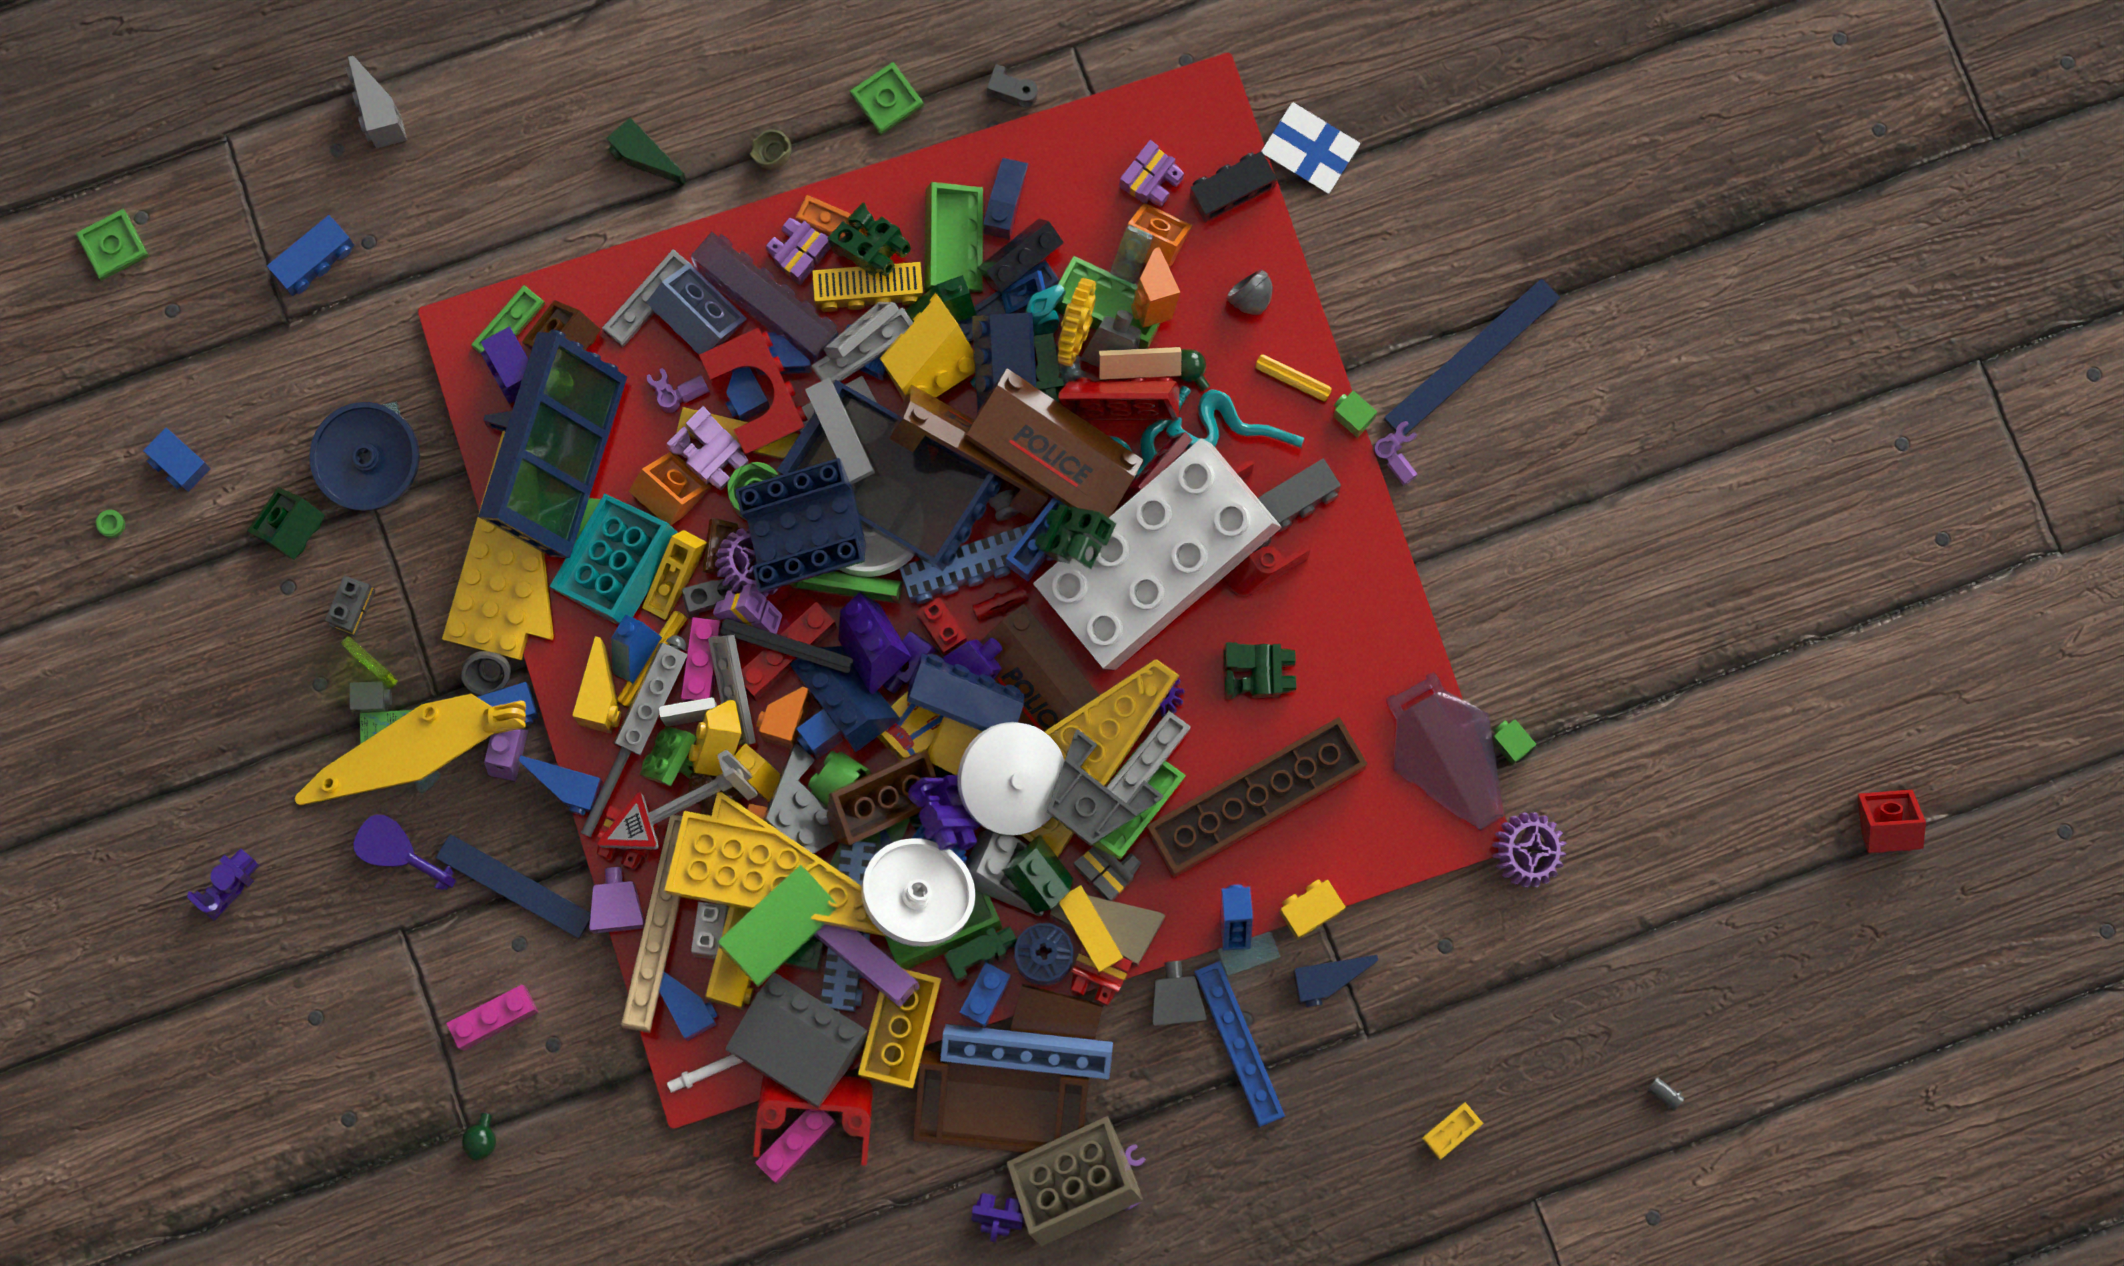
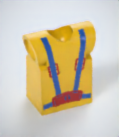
M908 691L891 706L901 720L877 736L899 761L924 749L928 751L944 717L907 702Z

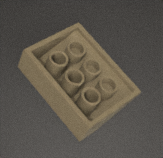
M1108 1116L1007 1162L1029 1235L1041 1246L1143 1201L1134 1173Z

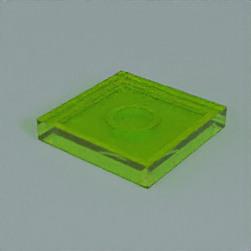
M347 636L341 642L342 646L389 688H393L398 682L382 664L352 638Z

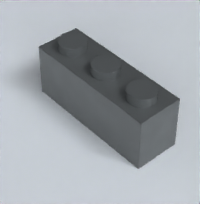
M1323 458L1261 495L1258 499L1281 525L1282 528L1278 532H1282L1292 525L1291 521L1296 517L1301 516V518H1305L1315 511L1314 507L1321 502L1328 504L1339 496L1337 493L1340 491L1341 484Z

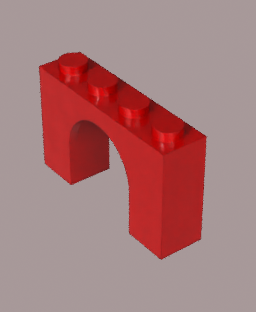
M759 327L699 355L711 381L744 367L757 368L766 373L772 381L774 400L770 409L763 416L734 429L745 455L804 429L805 425L803 422L808 420L802 406H795L792 397L796 396L790 380L784 382L781 372L785 371L779 357L773 358L769 347H772L773 344L767 331L762 333Z

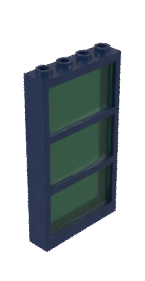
M550 330L549 333H537L478 517L550 557L570 558L627 376L619 372V368L616 365L603 362L600 355L585 351L582 344L566 339L564 333Z

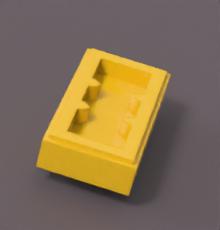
M1464 1102L1428 1132L1422 1140L1437 1158L1441 1160L1483 1125V1123L1467 1103Z

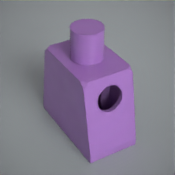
M518 729L490 736L484 761L489 776L516 781L520 767L519 758L520 755H523L528 730Z
M621 867L606 868V884L593 886L590 931L594 934L644 928L645 920L635 884L631 881L623 882Z

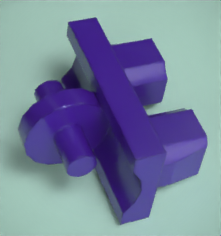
M981 1193L977 1205H973L971 1221L982 1223L981 1232L991 1233L990 1242H996L997 1235L1008 1236L1010 1228L1022 1229L1023 1214H1021L1022 1210L1018 1199L1007 1198L1005 1210L994 1209L996 1196Z

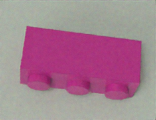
M692 618L681 696L683 702L713 698L716 675L708 638L722 636V624L719 620Z
M520 985L446 1024L458 1048L465 1051L539 1012L528 989L524 985Z
M807 1109L755 1163L776 1184H779L837 1123L824 1110Z

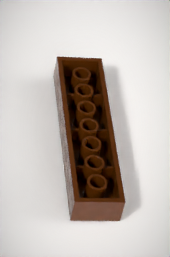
M1338 717L1147 825L1146 831L1173 878L1364 771L1368 764L1341 718Z

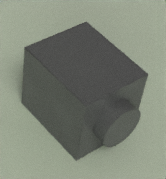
M383 681L350 683V711L353 714L388 711V706L392 705L391 689H388V686Z

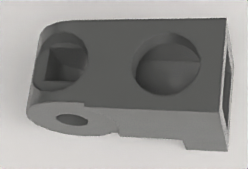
M996 64L987 87V96L1024 108L1034 105L1037 101L1038 93L1036 83L1030 79L1019 80L1005 75L1006 67Z
M725 579L683 588L682 598L688 618L714 609L718 601L725 599L727 591L731 590L732 586L730 584L723 586Z

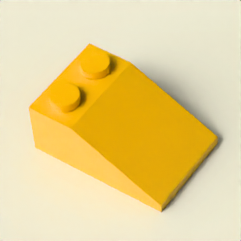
M595 637L573 712V718L579 726L611 734L613 727L617 728L619 725L621 711H618L619 706L608 650L601 638Z

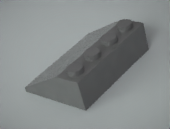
M774 972L758 992L727 1044L726 1050L816 1108H819L865 1048L867 1030Z

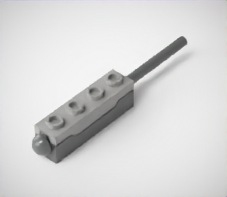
M674 635L669 637L666 642L670 645L665 643L659 644L612 742L620 746L621 749L581 831L586 836H592L630 753L641 754L660 714L659 708L664 706L688 654L679 650L685 651L686 643L680 636Z

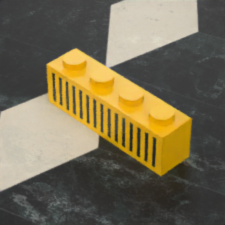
M921 263L894 264V269L888 276L879 273L872 276L861 267L813 270L816 309H821L824 312L836 311L838 307L858 310L864 308V305H876L878 302H902L903 305H912L923 296Z

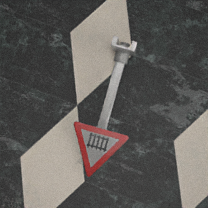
M725 750L717 755L723 773L718 775L715 780L650 813L648 812L644 796L638 792L597 844L601 848L657 849L659 845L653 829L655 823L721 790L726 791L732 787H735L747 800L758 796L757 791L746 781L752 778V775L728 750Z

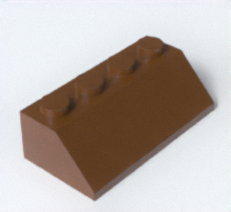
M924 749L829 793L827 818L835 841L851 845L920 813L924 807H918L910 800L909 789L921 778H937L928 751Z

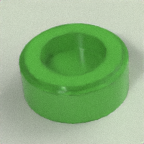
M105 510L98 515L96 528L103 536L116 538L123 533L125 520L117 511Z

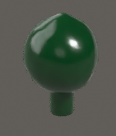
M1182 349L1181 376L1178 377L1185 382L1194 381L1201 392L1210 386L1203 376L1207 367L1204 356L1197 350Z
M481 1113L478 1125L470 1127L462 1137V1148L466 1155L474 1161L490 1156L496 1146V1137L489 1128L492 1116L487 1113Z

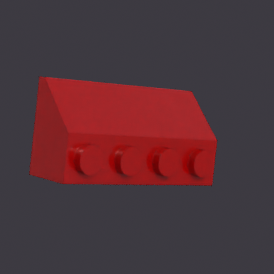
M800 588L777 608L783 615L777 631L778 635L817 647L837 628L832 617ZM741 641L736 645L745 690L756 702L792 670L789 664L797 659L796 657L745 641Z

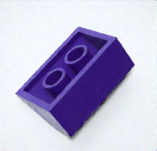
M859 592L840 610L838 640L848 657L853 658V665L869 693L874 694L911 658V655L882 607L877 602Z

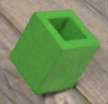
M1352 391L1348 396L1343 394L1334 404L1336 409L1333 417L1357 438L1375 420L1377 411L1355 391Z
M1516 719L1509 724L1505 720L1493 730L1496 735L1492 738V743L1512 766L1536 746V743Z

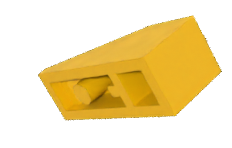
M685 530L671 537L643 604V609L664 620L669 618L682 594V589L686 587L698 566L707 544L706 541Z

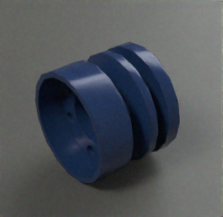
M1038 923L1028 927L1019 935L1015 944V963L1019 973L1027 982L1036 986H1051L1061 982L1068 975L1073 964V946L1069 936L1060 927L1051 923ZM1040 947H1046L1047 951L1052 952L1048 954L1047 960H1042V957L1039 955L1036 956V953L1040 952Z

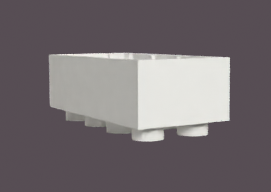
M1201 438L1109 517V519L1116 523V526L1107 546L1100 545L1102 548L1091 570L1074 558L1071 559L1070 563L1058 561L1033 584L1098 663L1105 669L1116 670L1282 527L1211 443ZM1092 546L1086 550L1085 558L1087 561H1090L1093 557L1094 551Z

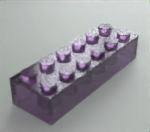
M711 232L691 255L695 269L708 282L771 332L777 333V336L782 335L806 356L812 364L826 357L825 347L839 335L836 330V324L827 317L823 319L815 313L816 309L806 300L800 302L794 297L795 292L783 283L780 286L773 280L775 277L766 268H757L752 264L754 260L744 251L738 253L732 248V242L724 235L720 234L718 237Z

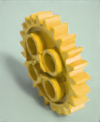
M1081 278L1071 303H1068L1061 323L1062 331L1058 341V363L1073 366L1076 356H1078L1081 350L1082 343L1087 338L1093 320L1091 315L1096 301L1094 295L1096 283L1093 280Z

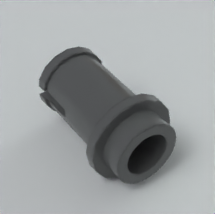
M1659 1077L1654 1080L1647 1090L1664 1102L1668 1110L1671 1108L1675 1111L1684 1100L1680 1090L1676 1092Z

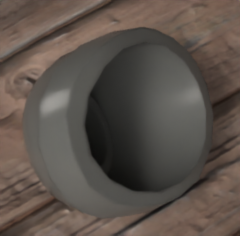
M1258 270L1241 280L1226 296L1228 302L1233 304L1235 308L1240 309L1241 312L1259 315L1263 313L1269 306L1273 293V285L1268 273Z
M490 651L476 652L470 655L463 663L462 681L471 692L479 695L501 690L510 679V664L505 657L498 653Z

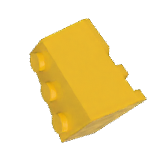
M936 293L929 300L930 304L922 313L919 312L915 316L914 322L904 334L901 333L880 357L882 364L903 400L911 384L936 398L975 373L974 351L960 326Z

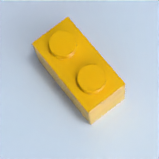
M1318 879L1305 888L1307 893L1299 898L1294 894L1282 902L1284 907L1280 909L1279 913L1296 940L1344 912L1346 907L1329 880L1321 883Z

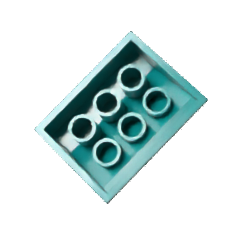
M604 493L575 542L571 557L565 559L549 587L604 619L619 625L625 615L633 618L652 585L671 537L678 532L669 523Z

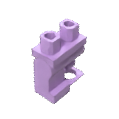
M704 406L686 422V428L680 429L666 443L671 453L682 455L688 459L686 462L687 467L700 477L706 485L710 482L719 490H722L729 482L730 477L722 471L728 463L735 470L748 464V459L741 451V445L711 416V413ZM688 431L704 445L701 449H697L690 442Z

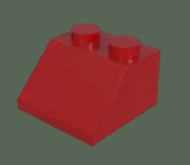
M1913 790L1858 793L1861 832L1868 853L1924 849L1926 821Z

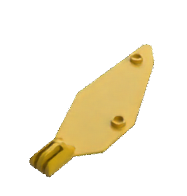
M473 694L421 704L324 767L296 795L295 802L298 805H305L420 781L492 734L526 728V704L524 701H516L498 706H490Z

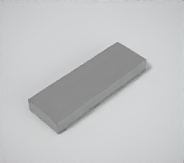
M878 302L825 347L824 351L827 356L838 358L846 356L899 311L895 302Z

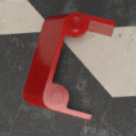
M1250 459L1234 469V471L1243 480L1252 474L1254 463ZM1307 545L1284 559L1276 548L1270 546L1262 547L1256 552L1251 553L1223 578L1235 595L1247 597L1308 560L1310 548Z
M765 1075L761 1081L753 1157L761 1155L763 1129H775L781 1126L785 1120L787 1107L843 1112L842 1125L844 1130L852 1136L863 1137L861 1165L867 1166L873 1103L872 1084L865 1078L842 1076L820 1107L816 1108Z

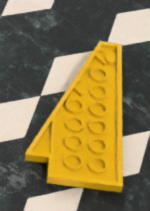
M503 431V432H502V435H501V439H500L499 446H498V449H497V452H496V456H495L494 463H493V466H492V470H491V473H490V476H489V480H488V483H487V487H488V484H489V481H490V478H491V474H492V471H493V468H494V465H495V462H496V459H497V456H498V453H499V450H500V447H501V444H502V441H503V437H504L505 431ZM529 438L525 450L533 454L532 442ZM522 459L507 507L541 526L535 468ZM477 517L442 640L482 651L498 653L501 656L521 661L529 635L552 641L554 638L545 555L543 552Z
M1154 660L1046 730L1045 733L1057 744L1064 757V761L1077 729L1093 740L1097 746L1080 768L1106 787L1180 675L1160 661ZM1051 817L1041 827L1020 835L1030 842L1041 835L1055 855L1059 857L1074 833L1054 817Z
M717 792L712 816L684 811L665 887L666 894L752 910L799 865H802L837 903L834 904L830 900L828 901L829 905L837 908L831 915L814 914L810 919L823 922L826 925L887 936L869 918L862 901L861 885L722 792Z

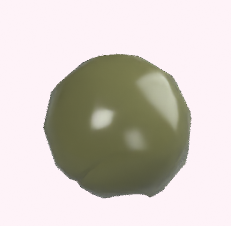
M773 129L764 131L752 141L750 156L760 167L775 170L780 169L788 162L791 155V142L783 132Z

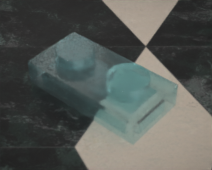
M1129 224L1125 230L1110 274L1134 284L1137 281L1154 235Z
M1271 931L1252 937L1251 949L1224 951L1223 948L1218 949L1227 977L1280 959Z

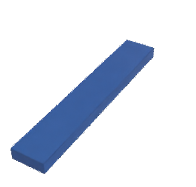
M1218 961L1194 971L1258 1127L1285 1117L1221 962Z

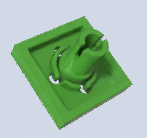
M665 726L664 730L660 731L657 735L656 745L651 754L647 755L644 759L640 775L668 786L672 785L678 772L691 779L690 775L694 771L690 769L694 768L693 762L689 761L687 755L691 745L697 739L696 736L687 731Z

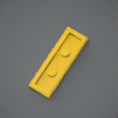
M1080 885L1070 891L1059 902V905L1098 972H1101L1122 960L1123 956L1082 886Z

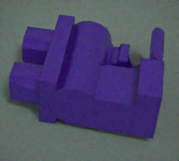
M946 775L944 778H921L909 789L910 800L918 807H924L920 811L919 817L923 826L927 829L924 831L926 839H936L939 850L951 849L957 843L960 850H968L977 844L973 831L980 827V824L968 814L961 801L958 790V775Z
M241 848L231 859L224 855L219 860L222 864L216 866L210 876L213 886L211 888L208 887L204 895L198 891L195 894L189 892L187 898L214 921L237 898L245 885L249 887L254 882L249 876L260 866Z

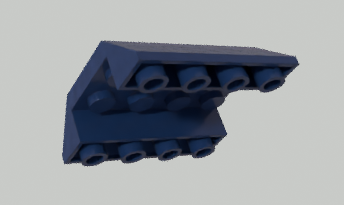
M840 458L735 489L740 513L748 521L757 565L753 566V571L759 593L865 562L866 542L854 491Z

